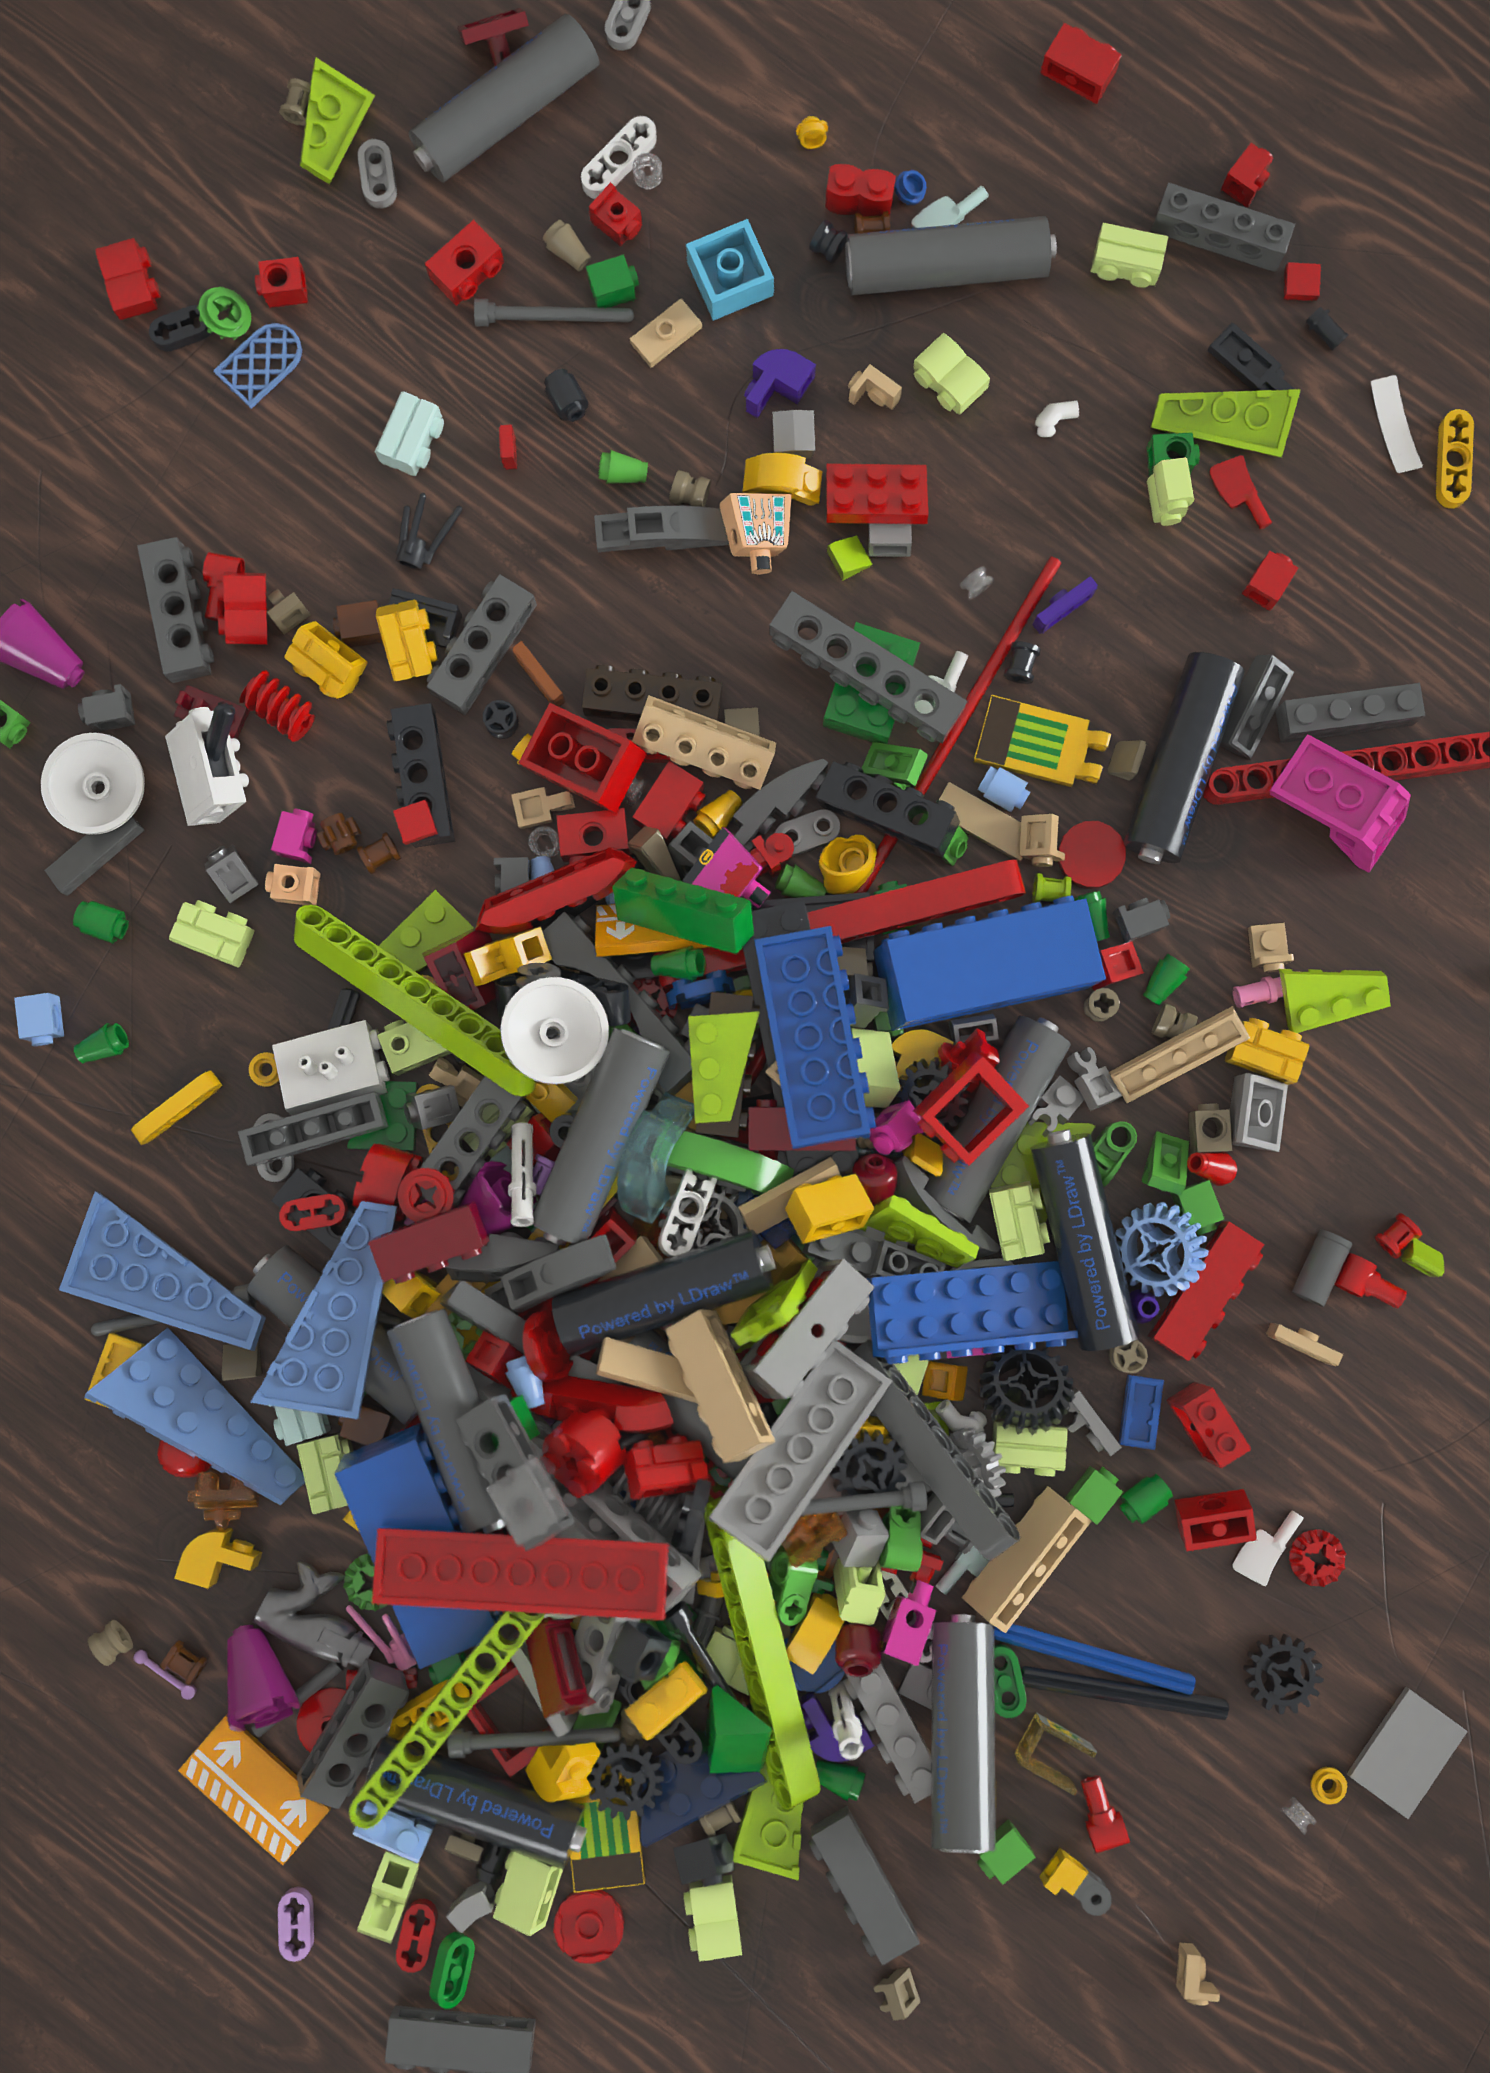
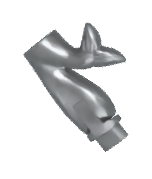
M298 1561L297 1567L301 1587L294 1591L271 1587L253 1623L303 1652L331 1662H342V1665L345 1667L349 1663L361 1668L375 1646L374 1642L362 1637L363 1632L359 1631L356 1633L357 1630L351 1623L335 1615L296 1614L297 1611L312 1605L319 1597L327 1594L345 1578V1575L338 1572L318 1575L312 1565Z

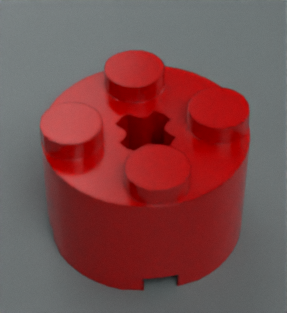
M373 1144L361 1167V1171H364L361 1183L356 1182L353 1206L358 1208L361 1201L398 1207L396 1221L402 1223L406 1215L401 1210L398 1202V1189L407 1174L421 1168L423 1157L385 1144Z
M582 1409L575 1410L545 1437L542 1444L543 1455L540 1459L547 1472L553 1474L560 1483L567 1487L568 1492L576 1498H582L585 1494L595 1492L623 1465L626 1459V1448L624 1447L621 1450L618 1443L621 1435L617 1428L605 1416L593 1410H590L588 1413L580 1412Z

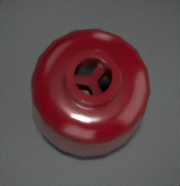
M867 1154L855 1161L852 1175H857L873 1206L895 1194L898 1173L897 1167L891 1159L881 1154Z
M850 1622L841 1627L835 1639V1660L837 1665L847 1675L865 1677L879 1667L882 1660V1637L879 1630L871 1625Z

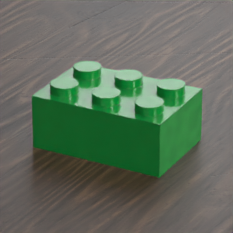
M858 622L855 623V631L911 666L914 665L920 642ZM861 664L856 668L857 672L864 677H869L875 673L873 667L868 664ZM891 682L885 686L886 690L892 695H900L904 692L903 687L897 682ZM835 683L824 715L823 727L871 743L888 744L895 720L888 714L889 710L879 703L876 705L867 703L858 695L860 691L852 686L843 687Z

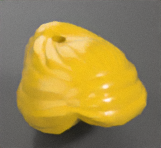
M858 834L850 836L848 839L837 837L823 849L819 859V867L824 877V887L827 893L833 895L854 893L872 874L877 852L875 844L866 836Z

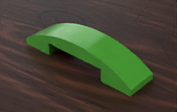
M664 1126L661 1127L651 1161L682 1171L690 1170L749 1189L751 1193L759 1196L791 1179L795 1170L744 1148Z

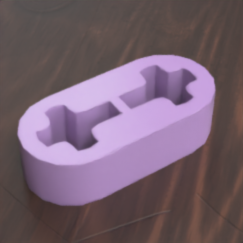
M302 1887L289 1889L278 1905L279 1950L283 1958L296 1962L307 1956L314 1943L313 1898L310 1892ZM293 1898H297L298 1904H304V1907L298 1913V1919L295 1920L294 1909L287 1906ZM295 1929H298L299 1941L305 1942L299 1950H295L294 1944H288V1941L294 1936Z

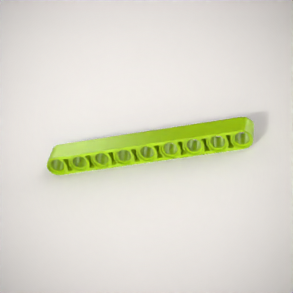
M304 905L296 911L294 941L299 948L515 1096H527L534 1091L536 1081L522 1074L511 1063L505 1053L499 1028L317 905Z
M723 1496L707 1502L704 1519L753 1712L756 1717L772 1729L766 1755V1764L772 1788L779 1804L784 1809L789 1810L820 1793V1782L764 1560L708 1519Z
M509 1611L502 1613L360 1789L349 1811L350 1819L355 1826L361 1829H369L380 1822L544 1618L545 1613ZM507 1623L515 1625L519 1630V1637L514 1640L505 1639L501 1635L500 1627ZM484 1652L490 1653L494 1656L496 1665L493 1668L484 1669L478 1664L477 1656ZM458 1682L468 1683L472 1688V1695L467 1698L457 1696L454 1692V1685ZM435 1711L445 1713L449 1724L443 1727L434 1725L430 1714ZM419 1741L423 1744L425 1753L420 1756L410 1754L407 1749V1743ZM388 1770L396 1771L401 1777V1783L398 1785L388 1784L384 1780L383 1773ZM371 1800L377 1806V1813L372 1815L364 1813L360 1808V1802Z

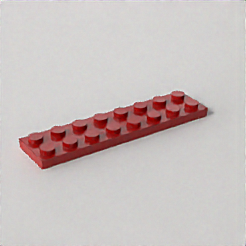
M378 1528L372 1604L664 1620L669 1543L553 1537L544 1544L525 1551L523 1545L519 1544L513 1535Z

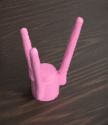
M351 1605L346 1607V1611L382 1651L389 1664L394 1662L400 1671L417 1664L404 1633L399 1634L388 1614H384L382 1619L393 1638L389 1642L390 1648Z

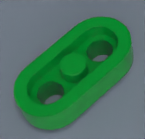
M997 1644L994 1645V1660L1002 1656L1006 1659V1663L1001 1668L994 1666L995 1712L1004 1718H1014L1024 1711L1027 1703L1019 1661L1010 1647ZM1012 1692L1014 1696L1011 1702L1005 1703L1001 1701L1003 1693Z
M459 1931L448 1934L441 1942L430 1984L429 1994L431 2000L443 2009H451L463 1999L474 1958L475 1945L473 1940Z

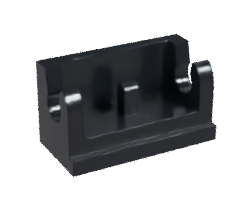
M393 588L389 605L417 600L419 609H426L430 629L425 630L427 641H434L435 645L446 648L451 639L457 635L462 618L458 605Z

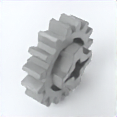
M963 1428L951 1433L949 1438L994 1498L1000 1496L1002 1493L999 1488L1006 1483L1000 1477V1474L1006 1472V1468L999 1465L998 1460L1002 1458L1001 1453H994L995 1443L993 1441L986 1443L985 1433L980 1432L976 1434L974 1428L967 1430Z

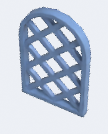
M277 323L264 325L256 330L213 371L232 392L252 409L297 366L302 355L301 341L294 330L286 325ZM271 330H283V338H271ZM266 332V338H258ZM287 332L294 338H287ZM254 343H266V354H254ZM271 343H282V354H270ZM287 343H297L298 349L296 354H287ZM250 346V354H241ZM238 359H249V370H237ZM254 359H266L265 369L254 370ZM270 359H282V369H270ZM287 359H294L291 362V364L288 367H286ZM233 361V370H224ZM223 375H233L232 384ZM237 375H249V385H237ZM254 375H265V385H253ZM270 375H278L270 382ZM238 390H248V400ZM253 390H262L253 398Z

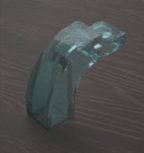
M665 1092L651 1113L644 1110L638 1118L625 1145L618 1172V1198L624 1212L653 1223L671 1197L666 1185V1167L673 1147L695 1116L694 1103Z

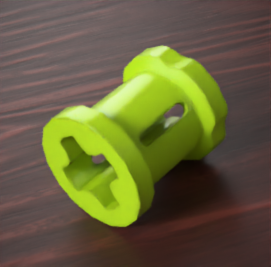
M1036 873L1032 890V903L1040 901L1053 902L1055 899L1070 896L1071 877L1065 876L1064 879L1043 877L1041 873Z

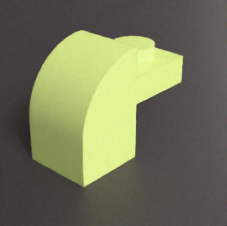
M385 1851L357 1932L391 1944L410 1897L419 1863L417 1864L404 1857Z

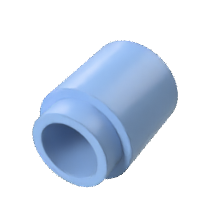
M990 766L977 789L984 793V798L1009 812H1012L1014 807L1021 810L1030 794V791L1025 789L1028 782L1001 767L997 770Z

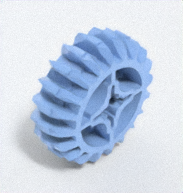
M1165 1202L1158 1203L1156 1208L1152 1203H1147L1143 1206V1211L1139 1208L1132 1210V1218L1128 1216L1123 1218L1121 1223L1124 1228L1116 1230L1115 1235L1122 1240L1117 1241L1119 1251L1122 1252L1120 1255L1121 1260L1126 1266L1123 1268L1125 1275L1130 1273L1133 1276L1130 1280V1285L1135 1286L1139 1282L1142 1283V1293L1149 1292L1153 1287L1155 1296L1160 1297L1164 1294V1291L1169 1296H1173L1177 1293L1178 1289L1185 1291L1190 1288L1189 1282L1195 1283L1198 1281L1200 1276L1197 1271H1202L1206 1267V1264L1199 1258L1206 1257L1209 1251L1205 1248H1200L1199 1245L1204 1243L1207 1237L1203 1235L1197 1237L1195 1231L1201 1228V1224L1195 1223L1190 1225L1188 1221L1191 1219V1213L1187 1212L1180 1217V1209L1177 1205L1172 1206L1168 1211ZM1152 1223L1166 1225L1175 1231V1234L1167 1235L1159 1227L1155 1228ZM1139 1232L1142 1234L1140 1239L1144 1245V1250L1140 1256L1137 1250ZM1171 1242V1245L1166 1247L1165 1251L1161 1254L1157 1253L1152 1257L1150 1256L1160 1244L1163 1246ZM1181 1242L1184 1247L1182 1267L1179 1265L1181 1260L1177 1255V1248ZM1154 1264L1158 1266L1162 1272L1166 1271L1168 1275H1161L1155 1273L1148 1267H1146V1265Z

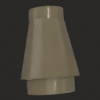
M558 220L543 236V240L547 244L546 248L573 266L578 272L592 258L569 223L564 224L562 220Z

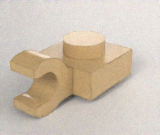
M541 787L511 795L520 829L553 822L551 812L575 808L573 795L570 794V791L548 796L546 788Z
M442 1057L438 1058L429 1074L432 1079L446 1086L454 1085L458 1104L461 1107L465 1105L484 1078L466 1065H463L458 1072L449 1061Z

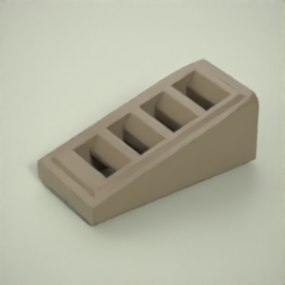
M645 826L627 843L630 850L648 872L681 881L665 841L657 828Z

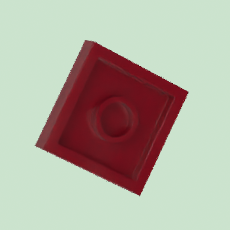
M516 8L457 26L461 41L465 45L480 40H487L495 67L502 61L500 51L502 52L503 59L511 55L505 34L509 31L529 26L525 11L521 8Z

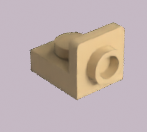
M869 364L863 373L858 371L848 385L850 389L849 402L855 405L864 392L867 391L869 398L879 406L886 405L893 410L900 401L902 387Z
M1057 815L1022 816L1020 856L1031 860L1033 866L1051 867L1053 866V861L1065 860V853L1057 850L1059 818Z
M1285 923L1248 927L1252 968L1263 967L1265 973L1277 972L1279 969H1285L1284 965L1294 961L1293 954H1288Z
M1179 1943L1176 1987L1183 1998L1195 2005H1207L1208 2001L1219 2002L1220 1993L1212 1982L1200 1981L1205 1979L1206 1974L1204 1957H1201L1194 1944Z

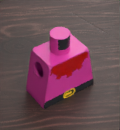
M725 827L721 828L682 880L686 883L732 894L736 897H744L747 900H751V904L758 909L771 893L755 880L763 867Z
M914 1579L907 1598L897 1596L881 1636L882 1653L915 1666L919 1665L936 1610L927 1607L934 1586ZM909 1611H913L916 1614V1621L912 1626H909L906 1622V1615Z

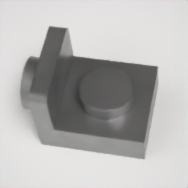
M221 846L207 856L209 861L205 863V869L229 903L258 885V881L240 858L234 846L228 849Z
M454 1085L418 1094H406L407 1103L404 1104V1112L408 1123H412L414 1128L424 1130L453 1122L460 1112Z

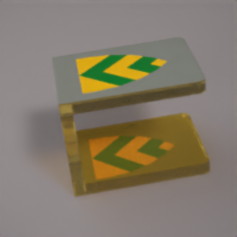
M1036 1712L1015 1752V1756L1022 1767L1075 1795L1077 1788L1070 1778L1031 1757L1036 1745L1045 1730L1095 1758L1097 1752L1087 1740Z

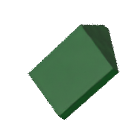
M718 1685L711 1692L706 1722L709 1773L760 1772L765 1765L772 1729Z

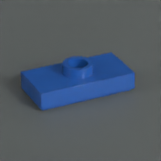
M1127 1374L1118 1442L1120 1445L1155 1450L1164 1380Z

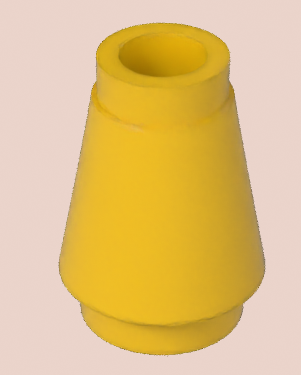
M728 790L725 794H722L698 810L697 817L694 818L693 822L713 839L722 827L726 828L733 815L743 805V802L734 791Z

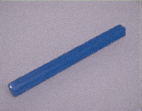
M1012 1624L1006 1633L994 1626V1640L1187 1695L1192 1694L1195 1687L1196 1679L1192 1674L1016 1624Z

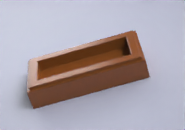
M520 641L512 647L515 659L548 702L558 707L565 702L563 693L525 644Z

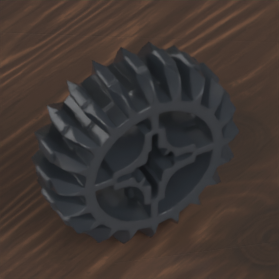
M1009 1345L1004 1346V1352L993 1353L990 1358L991 1361L987 1360L984 1363V1372L979 1377V1383L982 1385L979 1390V1396L985 1398L983 1403L984 1410L994 1409L991 1415L992 1421L1002 1418L1004 1420V1430L1012 1424L1016 1426L1017 1434L1022 1433L1023 1428L1027 1427L1031 1435L1036 1434L1038 1426L1044 1432L1050 1430L1051 1423L1058 1425L1063 1418L1062 1415L1069 1412V1402H1072L1074 1397V1391L1070 1390L1074 1384L1073 1378L1066 1377L1069 1372L1068 1366H1058L1061 1360L1060 1354L1051 1358L1048 1356V1347H1045L1041 1352L1036 1349L1015 1350ZM1017 1368L1015 1376L1008 1377L1007 1381H999V1377L1003 1373ZM1053 1394L1052 1401L1045 1406L1036 1408L1037 1399Z

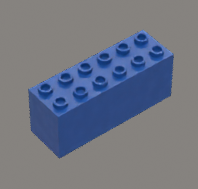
M1066 896L1053 900L1054 904L1044 906L1043 908L1041 902L1032 903L1020 907V911L1009 914L1008 909L991 912L987 918L976 921L975 916H969L955 920V924L943 928L942 923H936L922 927V931L910 935L909 930L889 934V938L881 940V945L873 951L878 977L886 979L889 1004L887 1014L891 1031L1082 991L1106 980L1087 899L1074 901L1073 896Z
M421 1423L343 1455L334 1474L374 1566L378 1528L463 1532ZM392 1605L419 1669L476 1646L503 1613V1611Z

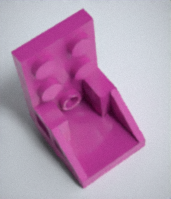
M1307 734L1270 789L1271 796L1330 827L1329 837L1357 867L1370 873L1405 820L1411 794L1400 783Z

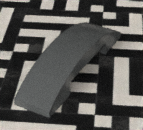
M906 1156L893 1161L898 1173L897 1187L894 1194L896 1197L904 1198L910 1202L911 1206L924 1214L936 1217L941 1224L952 1231L964 1234L969 1241L979 1246L975 1260L999 1251L1001 1247L981 1227L974 1225L965 1229L924 1190L929 1178Z

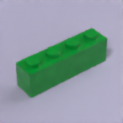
M632 867L612 886L617 919L734 954H737L754 935L751 900Z

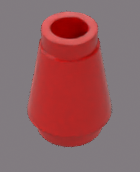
M1195 1152L1190 1155L1187 1161L1188 1169L1192 1173L1205 1180H1210V1183L1216 1186H1223L1232 1182L1237 1174L1235 1160L1225 1152Z

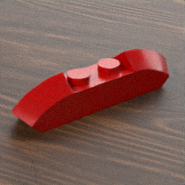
M609 847L487 898L480 909L475 930L493 934L518 933L533 928L531 920H545L554 915L557 909L567 905L575 907L584 903L588 896L592 895L596 901L603 899L613 892L612 886L631 867L634 868L637 861L625 852Z
M566 1376L552 1382L542 1381L545 1404L529 1409L531 1412L559 1421H564L577 1409H582L580 1411L582 1413H588L590 1410H593L611 1421L619 1432L632 1434L670 1428L674 1423L662 1393L573 1376ZM512 1387L510 1394L514 1398L517 1397V1394Z

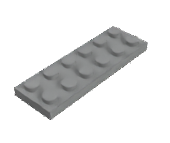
M838 1341L830 1343L825 1350L827 1356L816 1369L810 1371L804 1380L805 1383L802 1389L792 1397L771 1427L770 1431L775 1442L757 1451L750 1457L708 1517L709 1520L766 1562L771 1560L892 1383V1380Z

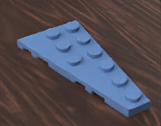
M94 1192L61 1282L60 1291L255 1351L266 1319L265 1316L101 1193Z
M361 1201L343 1233L338 1247L326 1264L322 1276L314 1290L310 1293L289 1331L284 1345L275 1361L272 1362L262 1385L250 1403L353 1419L360 1418L384 1286L368 1242L376 1236L394 1230L398 1207Z
M166 1328L87 1391L84 1396L94 1403L97 1401L112 1409L113 1413L123 1419L128 1418L145 1428L146 1432L192 1457L197 1456L212 1465L213 1469L221 1473L226 1472L243 1482L244 1486L279 1505H282L305 1484L301 1469L169 1328Z

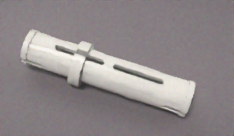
M520 1122L511 1126L512 1183L508 1185V1195L512 1197L511 1223L518 1227H526L532 1225L534 1221L533 1197L536 1195V1184L533 1183V1126L529 1123Z
M839 1682L828 1691L835 1719L833 1733L834 1737L839 1741V1749L842 1751L841 1755L846 1759H856L863 1751V1745L860 1740L862 1733L861 1723L855 1717L852 1698L844 1683Z

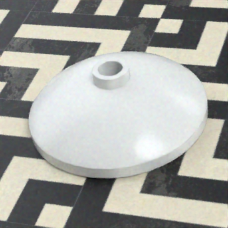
M84 733L71 737L61 743L47 759L41 776V794L50 814L68 829L89 835L107 833L125 824L137 811L145 788L143 768L136 754L119 739L103 733ZM103 783L105 785L104 791L96 794L95 789L97 785Z
M543 978L527 984L511 998L502 1017L501 1040L509 1060L522 1074L541 1083L564 1084L583 1077L599 1062L608 1042V1021L600 1001L583 985L565 978ZM548 1029L557 1030L559 1038L557 1040L548 1039L546 1031Z

